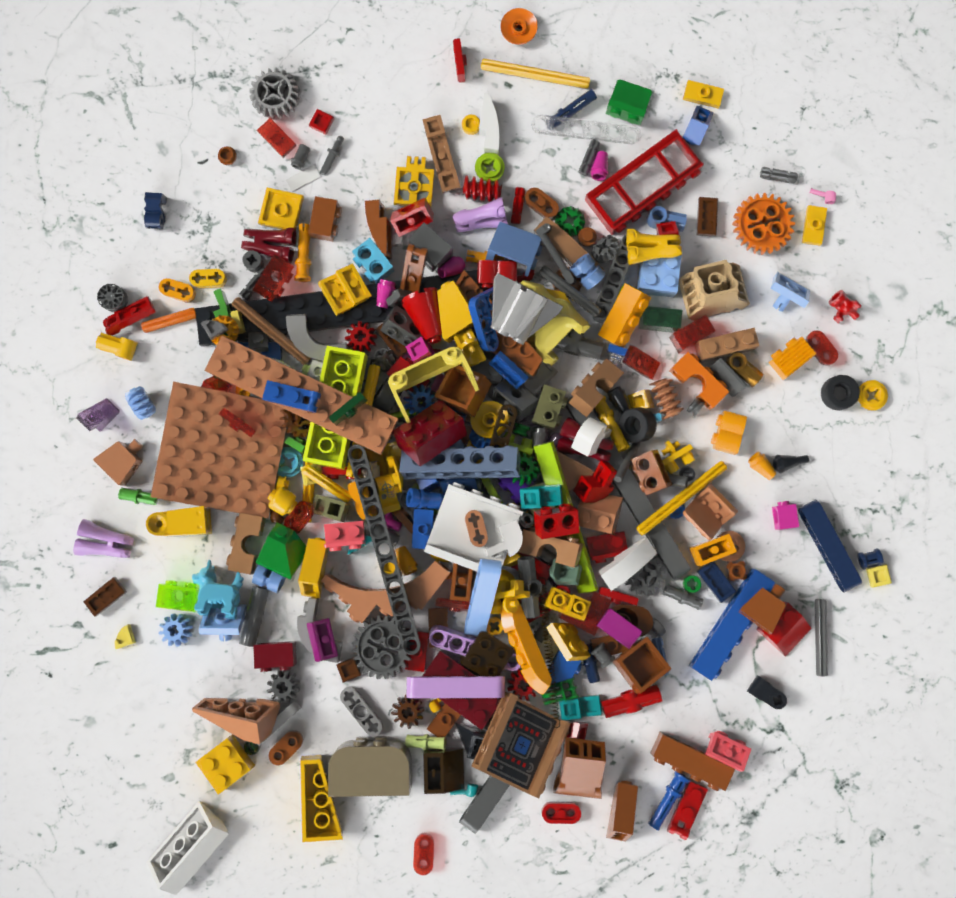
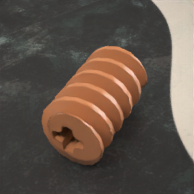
M664 378L649 384V386H655L651 392L658 393L654 397V400H660L656 404L657 407H663L659 413L666 414L662 420L679 415L684 410L683 407H677L681 400H674L678 393L671 392L676 388L675 386H669L673 379Z

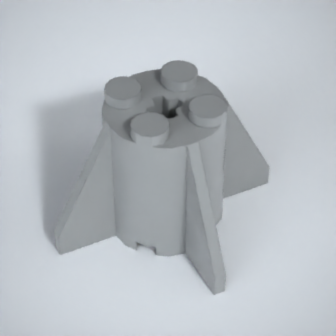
M497 273L493 283V311L490 327L506 337L509 336L514 341L524 345L531 335L561 312L563 306L534 292L517 281Z

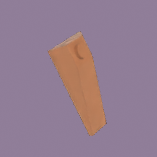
M204 698L192 708V711L244 741L261 744L272 733L280 709V703L266 699H257L256 702H246V699L228 702L227 698Z

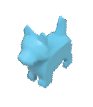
M209 560L207 567L202 568L199 573L192 575L193 583L199 585L198 601L194 607L195 611L199 615L208 616L212 608L220 609L222 607L221 613L226 614L225 618L235 620L238 612L237 606L240 602L239 590L244 580L240 572H237L231 585L217 583L215 566H212L211 560Z

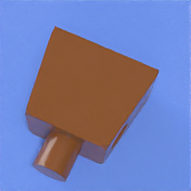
M777 584L774 585L770 592L761 588L741 607L739 613L771 635L786 606L780 600L785 593V589Z

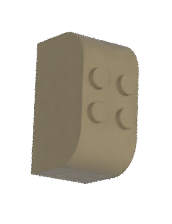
M386 736L375 737V740H368V737H356V740L342 743L330 758L328 765V797L410 795L412 788V758L410 750L401 741L387 739Z

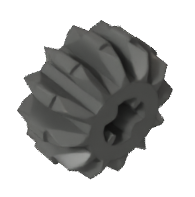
M278 670L277 675H271L273 681H268L267 685L272 686V688L268 689L267 692L274 693L271 696L272 700L278 697V703H282L284 698L285 702L289 703L290 697L292 699L297 697L295 692H299L300 688L295 685L299 684L300 680L294 681L296 673L289 676L290 670H286L284 674L283 671ZM283 682H285V686L288 687L284 691L282 690L283 687L280 686V684H282Z

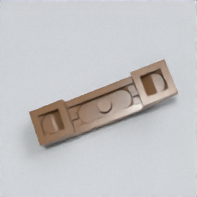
M441 115L422 119L442 193L461 188Z

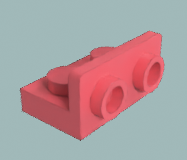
M364 521L324 524L326 542L324 548H330V551L342 550L341 546H349V549H360L362 544H366Z
M722 731L710 733L708 737L710 742L705 755L743 772L751 748L747 747L746 743L741 740L728 738V735Z

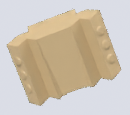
M727 260L697 266L694 267L693 272L686 273L679 278L688 319L696 321L701 316L708 318L719 313H730L735 308L742 310L750 304L740 265L736 263H728Z

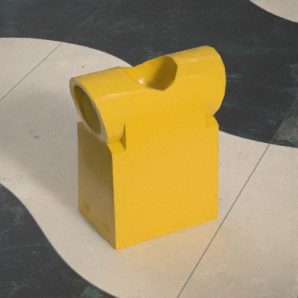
M206 506L152 513L146 520V529L153 535L167 537L212 534L211 510Z

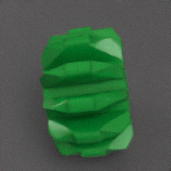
M526 452L523 453L520 462V477H514L513 484L519 481L520 487L523 486L524 482L529 486L532 481H536L540 469L537 468L538 461H533V455L528 458Z

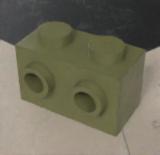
M544 384L532 423L554 430L555 426L559 427L562 415H559L560 409H565L568 397H565L566 391Z

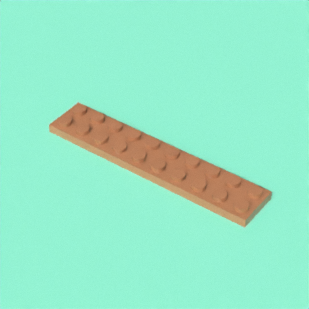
M221 336L204 370L260 398L263 397L267 380L319 392L321 397L320 400H317L316 407L318 408L316 413L276 403L273 404L382 455L399 420L364 403L357 409L358 412L350 419L345 418L336 426L329 419V416L353 397L224 336ZM305 397L304 404L309 403V397Z

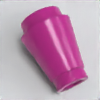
M605 151L597 152L590 170L592 179L596 181H604L609 175L608 153Z
M453 256L438 268L437 272L441 278L461 274L466 265L460 256Z
M380 279V283L377 284L376 306L388 309L386 299L396 289L395 282Z

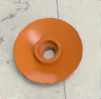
M512 9L501 20V33L512 44H526L536 35L537 20L526 9ZM521 28L522 31H516L515 29Z

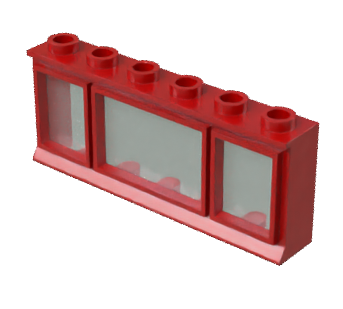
M676 129L587 193L585 201L611 235L615 232L619 234L626 229V224L631 221L634 223L642 217L641 213L646 210L649 212L656 207V203L662 199L664 201L669 198L674 189L680 190L687 184L686 181L688 179H695L702 173L701 169L704 163L700 161Z

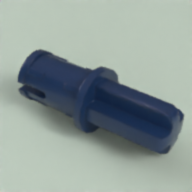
M591 643L586 644L589 653L592 651ZM591 655L586 660H583V666L585 665L589 683H596L600 681L596 665L598 661L595 660L594 655Z

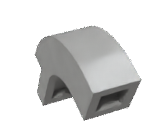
M291 314L286 316L289 337L296 348L306 356L324 361L327 346L347 349V343H321L315 340L308 331L307 314Z
M313 597L305 601L303 612L306 613V616L300 615L297 617L299 637L311 654H313L307 623L316 621L319 598ZM335 640L338 656L324 661L334 663L340 661L342 641Z

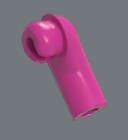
M392 512L384 514L388 527L399 532L403 524L394 520Z

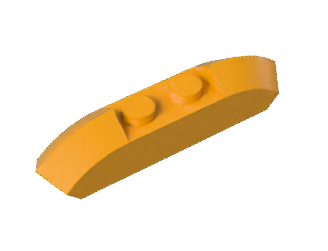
M519 604L516 612L507 613L501 607L503 630L508 634L509 643L516 653V660L522 668L521 673L527 683L535 691L543 695L550 687L552 678L523 609Z

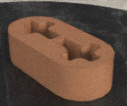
M471 510L465 516L469 538L474 546L482 547L488 541L484 520L479 511ZM472 513L475 516H479V520H477L478 527L474 528L473 522L468 521ZM477 529L480 535H484L481 544L473 540L476 537L475 530Z

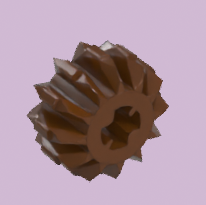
M405 694V701L398 697L399 704L393 703L392 707L397 710H393L391 715H398L394 722L396 723L401 720V728L407 723V728L410 729L411 722L418 726L417 719L423 720L424 716L419 713L424 712L425 708H418L422 704L421 700L415 703L416 698L409 700ZM408 707H410L411 712H413V714L410 713L407 716L405 715V711H403V709H407Z

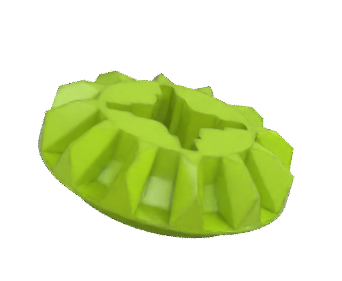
M485 153L476 160V175L479 178L482 177L484 181H487L489 178L493 182L503 176L505 165L499 155ZM493 163V169L495 171L490 170L486 174L487 168L485 166H490V164Z

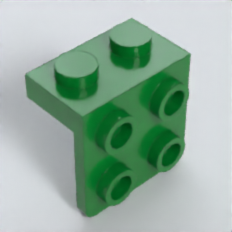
M617 80L605 114L641 126L652 91L624 80Z

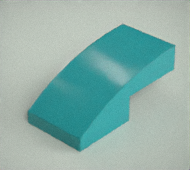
M562 485L521 488V509L541 508L542 506H559L563 504Z
M600 694L559 702L562 720L581 719L582 717L603 714Z

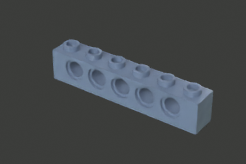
M486 446L485 448L466 447L465 449L449 447L420 467L406 453L401 451L399 472L404 479L520 477L521 455L518 447L505 446L504 448H495L493 446ZM484 459L481 463H476L478 460ZM498 459H503L502 462L495 463ZM445 460L442 464H438L439 461ZM459 460H464L462 463L457 464Z

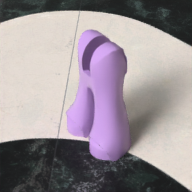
M502 197L475 209L460 210L453 215L455 227L459 233L479 228H497L499 222L508 224Z
M83 519L80 522L77 536L106 541L108 544L77 538L73 548L74 555H106L130 558L131 550L119 548V543L133 545V537L104 529L87 519Z

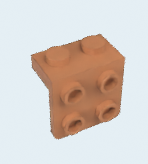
M709 484L694 497L683 511V515L699 530L701 535L711 540L722 525L737 514L738 510L712 484Z

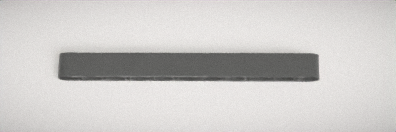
M572 397L567 400L566 408L580 426L589 417L599 421L593 410L585 417L569 403ZM614 445L612 450L606 451L612 454L608 462L618 472L624 459ZM629 468L621 482H616L613 479L614 486L621 497L624 498V502L639 525L656 512L645 493L640 489L639 483ZM662 521L645 534L673 580L691 571L688 562Z
M353 445L348 450V458L402 648L405 653L413 655L419 651L421 643L367 452L362 446ZM355 449L362 450L363 455L360 459L353 458L352 453ZM364 467L368 470V475L366 478L361 479L358 476V470ZM367 486L372 487L374 492L369 498L363 495V489ZM372 505H376L379 509V513L375 517L368 513V509ZM377 524H381L384 527V533L380 536L374 533V527ZM382 543L389 545L390 551L388 554L380 553L379 546ZM391 562L395 565L393 573L385 571L384 566L386 563ZM398 582L401 586L400 591L392 592L390 584ZM403 601L406 604V609L398 611L395 608V603ZM404 620L410 621L412 624L411 629L403 630L401 622ZM411 639L415 640L417 647L409 649L406 646V642Z

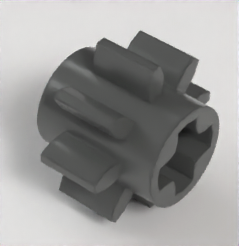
M381 348L374 353V358H372L373 365L380 366L383 372H388L394 365V362L397 361L395 359L396 356L392 350L387 351L385 348Z

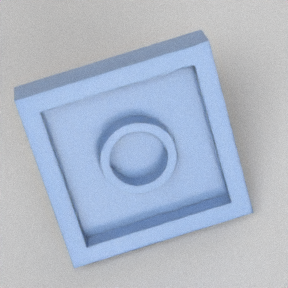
M779 272L775 274L771 289L780 293V296L773 304V307L775 309L779 307L778 311L783 312L787 304L792 300L805 308L809 302L810 290Z
M239 604L237 606L238 612L235 620L226 619V614L221 613L222 607L220 609L212 608L208 616H203L199 626V633L219 635V639L223 642L224 636L225 642L231 640L232 635L240 634L246 615V604Z

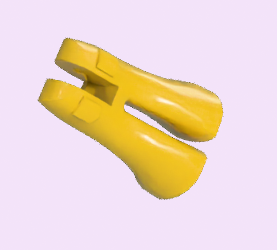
M627 229L628 264L633 265L652 259L674 258L682 255L680 235H650L638 232L635 229Z

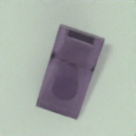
M106 398L80 412L76 419L89 431L96 428L100 432L119 414L120 410Z

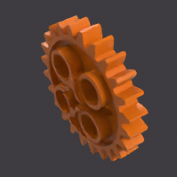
M757 193L754 199L749 196L747 202L743 200L741 206H738L736 209L738 213H735L733 218L737 220L732 225L737 227L733 230V233H739L736 240L742 239L743 241L740 245L747 244V251L752 247L754 248V254L758 250H760L761 255L766 250L771 254L773 248L775 251H779L781 249L780 246L784 247L787 244L786 241L791 239L790 234L794 232L791 227L795 225V222L790 220L794 218V215L788 214L792 208H785L787 202L780 203L781 197L774 200V194L767 198L766 193H764L760 198ZM767 210H772L774 216H770ZM748 214H753L756 220H751ZM771 228H777L779 234L773 233ZM753 232H758L761 238H756Z

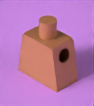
M136 439L128 446L118 441L96 456L93 461L118 485L125 486L142 463V460L136 454L143 446Z

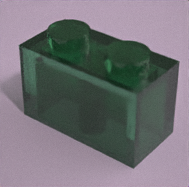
M648 306L640 318L639 329L677 333L681 329L683 310Z

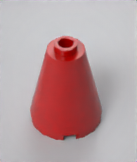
M435 287L425 288V292L419 293L415 291L402 299V306L424 340L434 344L441 341L442 330L438 290Z

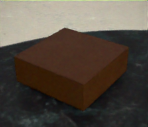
M354 657L336 664L343 683L362 675L359 667H357V661L353 659Z

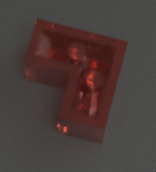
M593 591L587 600L591 604L585 621L559 613L558 617L595 636L599 629L596 625L609 608L612 600Z

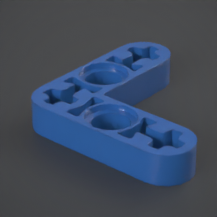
M493 287L472 297L468 304L479 345L485 352L495 351L499 344L496 330L490 327L492 322L490 310L493 309V302L492 304L489 302V295L491 294L493 297ZM483 319H484L485 324H486L485 329L482 328V320H483Z

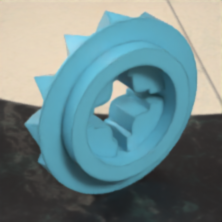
M291 447L282 448L278 475L290 478L296 476L301 471L300 467L303 465V459L296 449ZM284 456L288 459H294L291 462L293 469L283 466L285 463Z

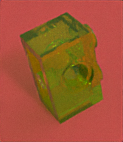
M166 580L165 583L159 584L156 600L157 608L196 612L194 607L197 604L199 587H196L197 584L185 582V585H177L178 581ZM178 590H180L183 593V598L181 601H179L176 598V592Z

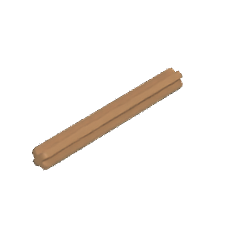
M240 297L235 298L232 302L234 308L300 363L305 365L310 361L311 358L299 351L289 338Z

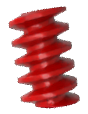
M468 175L465 176L463 195L465 194L466 200H469L471 195L474 201L480 196L481 202H484L487 197L488 203L494 198L495 200L501 198L502 184L499 186L498 180H495L492 185L489 178L484 183L482 177L477 182L475 176H473L471 181H469Z

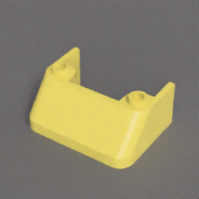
M449 347L397 371L389 377L388 384L407 424L411 421L398 393L462 364L475 391L479 390L473 372L461 349Z

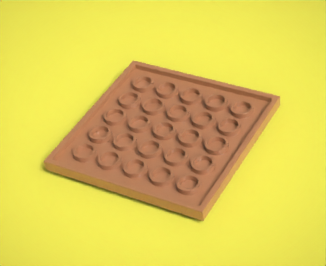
M173 381L151 497L269 518L270 508L268 505L270 500L267 498L275 488L286 433V427H282L285 421L280 420V417L284 416L280 412L283 408L259 398Z

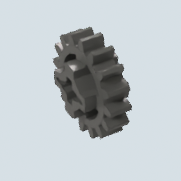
M657 557L649 561L655 570H651L646 564L624 583L625 585H631L630 591L637 589L636 594L640 595L641 591H643L644 595L647 596L649 590L654 594L655 587L661 588L659 581L665 580L661 578L665 571L660 570L663 564L656 563ZM642 569H644L645 572H648V575L645 576V579L639 576V573H642ZM653 577H656L655 581L650 585V580ZM632 579H637L641 587L637 586Z

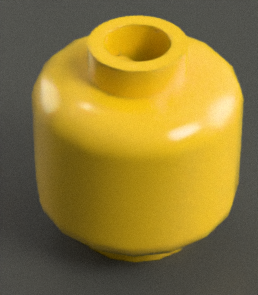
M280 487L277 491L273 489L267 498L270 500L269 508L281 516L290 515L298 503L295 501L296 495L284 487Z

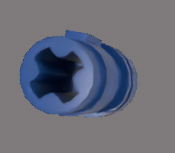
M409 488L406 495V505L411 508L421 509L425 507L438 510L441 507L445 494Z

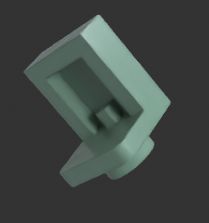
M554 559L549 569V574L557 585H579L582 572L581 565L579 564L578 567L573 568L555 563L556 559Z

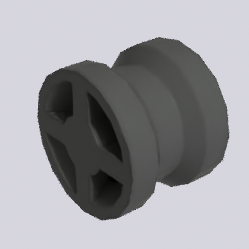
M252 250L244 254L242 258L243 264L250 272H258L260 268L264 267V260L258 252Z

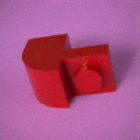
M600 461L593 475H581L573 491L584 503L600 501L613 491L614 486L611 483L617 471L608 461Z

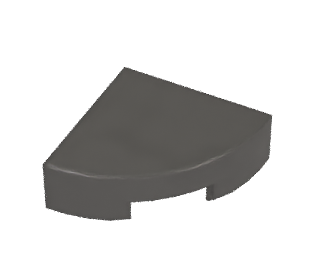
M206 320L201 322L211 340L228 331V328L218 321Z

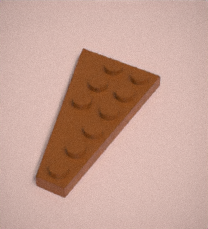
M463 270L457 284L469 302L472 297L484 291ZM483 319V320H482V328L485 329L486 324H485V321H484V319ZM473 327V328H472V331H473V333H474V335H475V337H476V339H477V341H478V338H477V335H476V332H475V328ZM496 331L499 342L498 348L490 352L496 355L501 351L518 368L534 377L543 362L542 357L528 341H525L524 345L514 341L513 338L506 337Z

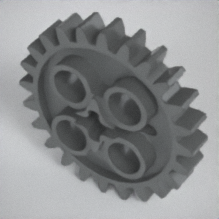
M378 615L377 621L374 617H371V624L364 621L365 628L358 627L361 633L354 634L358 640L352 642L353 645L357 646L356 649L352 650V652L357 653V656L353 659L360 660L357 667L364 666L363 673L370 671L369 677H373L376 674V679H381L382 675L384 679H389V673L392 677H396V671L403 673L401 667H409L406 660H412V658L402 648L394 617L391 621L390 616H385L383 620L382 615ZM405 627V628H402V629H403V630H409V627ZM377 629H380L382 632L379 640L375 637ZM395 636L399 639L397 647H394L392 644V639ZM370 639L377 644H384V647L397 651L398 655L389 650H383L382 647L373 645L368 640ZM409 640L406 642V646L409 649L411 645L415 644V642H409ZM370 647H372L374 650V655L372 658H370L367 653ZM387 655H389L392 659L391 664L389 666L385 663V657Z

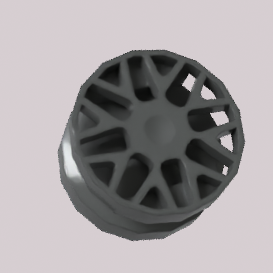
M106 284L99 289L97 300L101 307L110 312H116L126 307L128 296L119 286Z

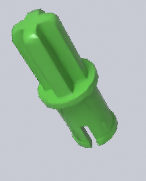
M121 487L118 493L120 500L132 501L135 504L146 503L156 505L158 502V498H152L151 493L142 492L141 489L131 490Z

